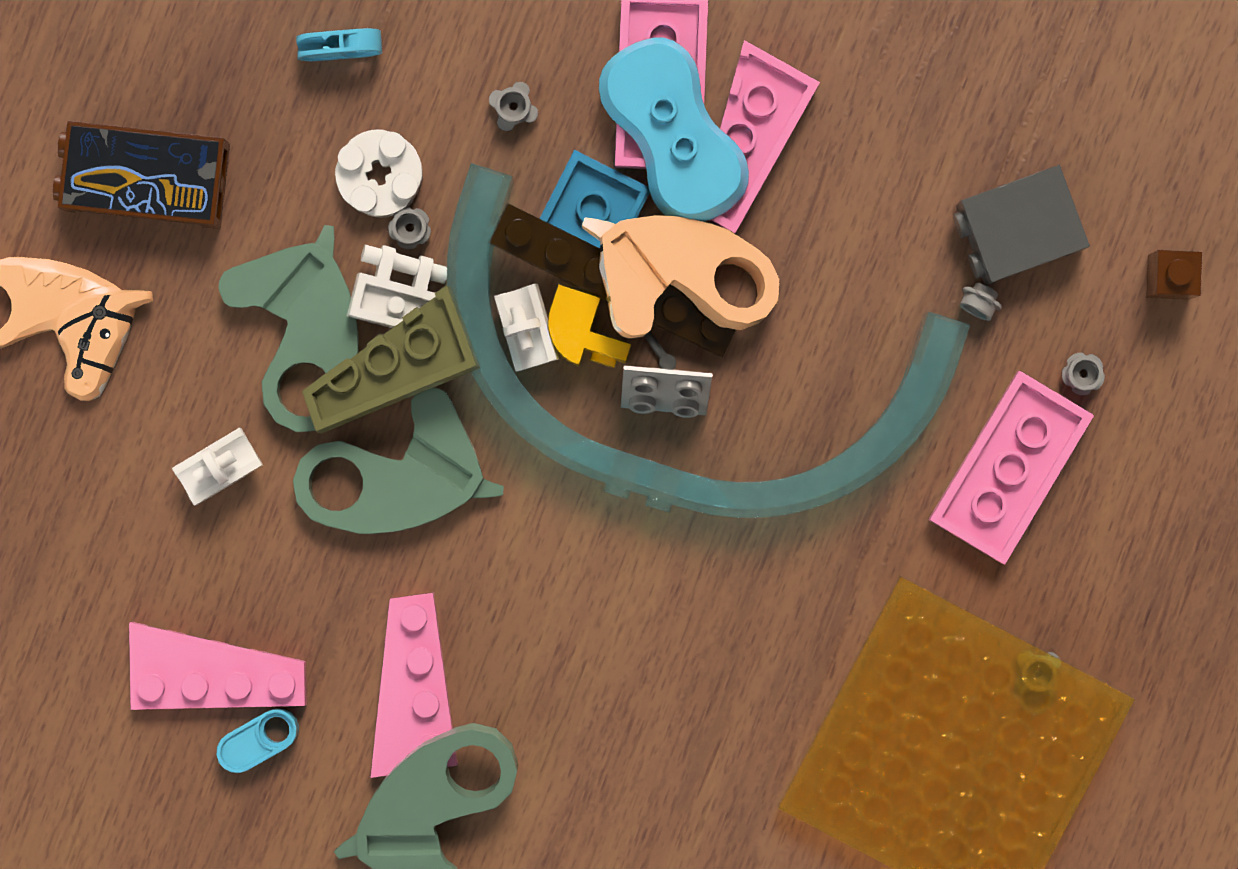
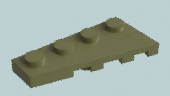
M446 285L440 289L429 302L420 308H414L402 317L403 321L385 334L380 333L367 343L368 346L351 359L346 358L302 391L316 432L322 434L480 369L451 287Z

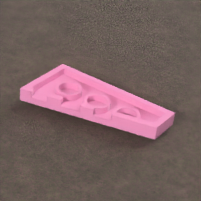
M745 40L720 129L744 153L748 164L749 183L745 194L731 209L708 220L717 226L730 230L734 234L737 232L820 83Z
M434 592L391 598L389 601L371 778L387 776L398 763L423 742L453 729ZM456 751L448 760V767L458 765Z
M129 622L131 710L307 705L306 661L229 645L228 643L215 640H207L171 630H163L136 622Z

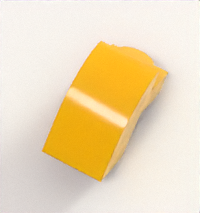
M558 284L549 313L548 326L551 339L560 355L576 366H580L584 351L592 353L591 361L615 368L617 361L626 364L631 344L591 332L600 304V298Z

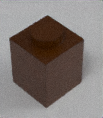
M1157 250L1149 254L1146 298L1190 300L1201 296L1202 252Z

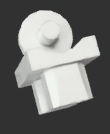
M532 284L494 296L503 326V333L506 337L516 372L559 360L557 349L549 333L548 317L538 284Z
M238 428L172 469L184 486L193 505L197 506L263 466V463L242 428Z

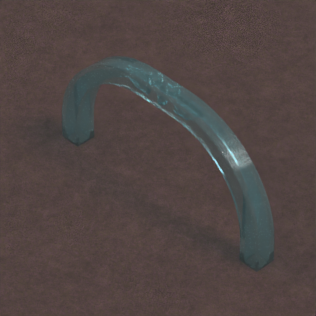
M473 163L470 164L450 231L447 254V285L452 288L480 365V369L471 373L483 394L499 415L523 439L547 457L565 467L606 483L604 492L625 499L629 498L630 492H635L647 496L645 505L670 513L671 507L674 505L704 514L735 518L772 517L793 514L822 506L855 491L895 463L917 440L932 420L948 391L970 325L927 312L923 315L900 385L877 421L860 439L842 453L803 473L763 482L714 480L681 471L590 440L566 427L550 415L521 384L505 356L499 342L492 314L490 270L494 246L488 244V241L508 202L514 180L513 176Z

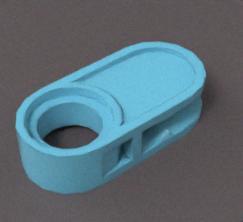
M379 29L337 30L306 33L296 36V44L298 46L297 58L300 61L363 58L382 54L381 30Z
M275 708L228 733L220 740L217 746L216 755L220 765L229 772L241 773L286 749L296 740L299 734L297 718L286 709ZM280 717L288 723L289 735L284 741L276 742L267 736L265 727L269 719Z

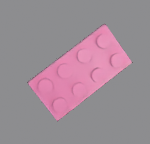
M621 0L619 52L636 42L649 38L663 37L680 44L689 52L697 66L703 103L705 96L708 0ZM617 124L615 168L646 169L645 160L639 146Z
M1017 371L928 520L1005 565L1094 415L1023 372Z

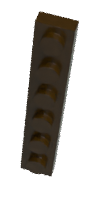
M509 203L505 205L488 244L608 302L599 269L600 248ZM671 284L656 299L653 325L719 357L724 356L735 333V329L716 325L682 291Z

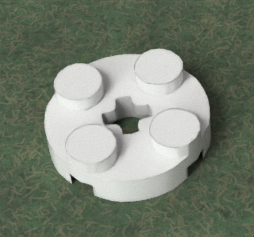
M370 130L352 138L339 151L335 176L338 189L348 204L361 213L376 218L393 216L394 213L409 207L414 201L413 199L418 194L419 187L422 184L423 167L414 147L400 134L385 130ZM380 162L383 167L390 166L391 173L385 176L386 183L383 185H378L375 179L368 180L367 173L373 170L372 165L374 163Z

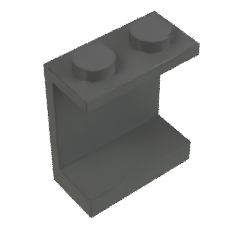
M1060 165L961 200L956 205L958 213L953 214L955 226L960 237H968L973 253L968 255L973 274L976 279L983 278L986 286L1000 279L1063 256L1067 257L1090 247Z

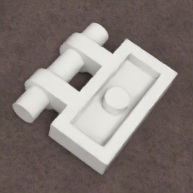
M364 245L361 261L376 265L375 276L364 273L357 274L347 316L393 328L403 321L402 317L414 308L422 307L435 297V293L427 291L429 280L444 284L449 268L434 264L432 258L420 255L416 259L396 253V248L382 245L380 249ZM395 270L413 275L412 287L390 281L391 271Z

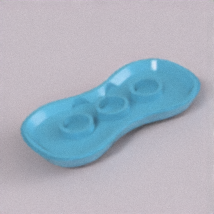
M660 37L636 42L613 56L602 69L599 78L600 99L612 120L623 128L639 146L646 164L650 194L658 209L665 216L685 217L703 222L711 220L731 209L746 192L749 183L748 164L740 147L709 116L702 99L698 69L689 52L675 41Z

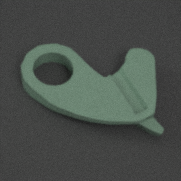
M324 225L315 243L286 248L232 267L225 271L219 280V292L224 303L229 307L247 308L256 306L287 320L288 324L284 337L262 380L263 404L275 422L295 432H311L316 430L311 416H298L290 412L283 404L280 386L286 372L296 365L308 363L315 364L327 373L346 358L351 359L359 353L357 319L347 316L351 293L338 264L333 258L334 226Z
M431 388L416 394L411 400V414L415 424L414 434L405 452L404 459L401 461L373 454L342 441L318 444L302 457L293 478L296 502L311 520L325 526L358 534L396 532L418 527L441 518L465 504L471 498L502 496L504 486L483 478L476 451L451 399L445 391L437 388ZM331 458H345L352 461L359 468L363 478V490L359 499L351 507L342 511H332L323 507L315 499L312 491V478L316 469L324 461Z
M476 723L455 727L423 742L386 776L370 799L358 826L357 833L337 847L334 853L339 859L358 856V859L372 869H458L445 858L435 826L461 816L497 808L512 793L519 765L512 743L496 728ZM475 745L484 747L492 752L499 761L501 769L500 777L496 783L487 789L479 791L466 790L456 784L450 776L448 769V760L455 751L461 747Z

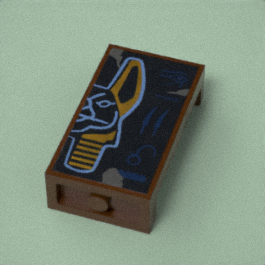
M67 121V130L60 133L58 140V156L63 158L61 175H56L54 179L53 199L58 201L57 208L65 212L75 213V211L125 216L197 224L203 228L220 229L230 143L224 138Z

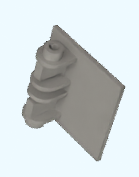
M624 366L620 408H628L639 414H649L654 411L673 412L676 416L683 418L706 415L712 373Z

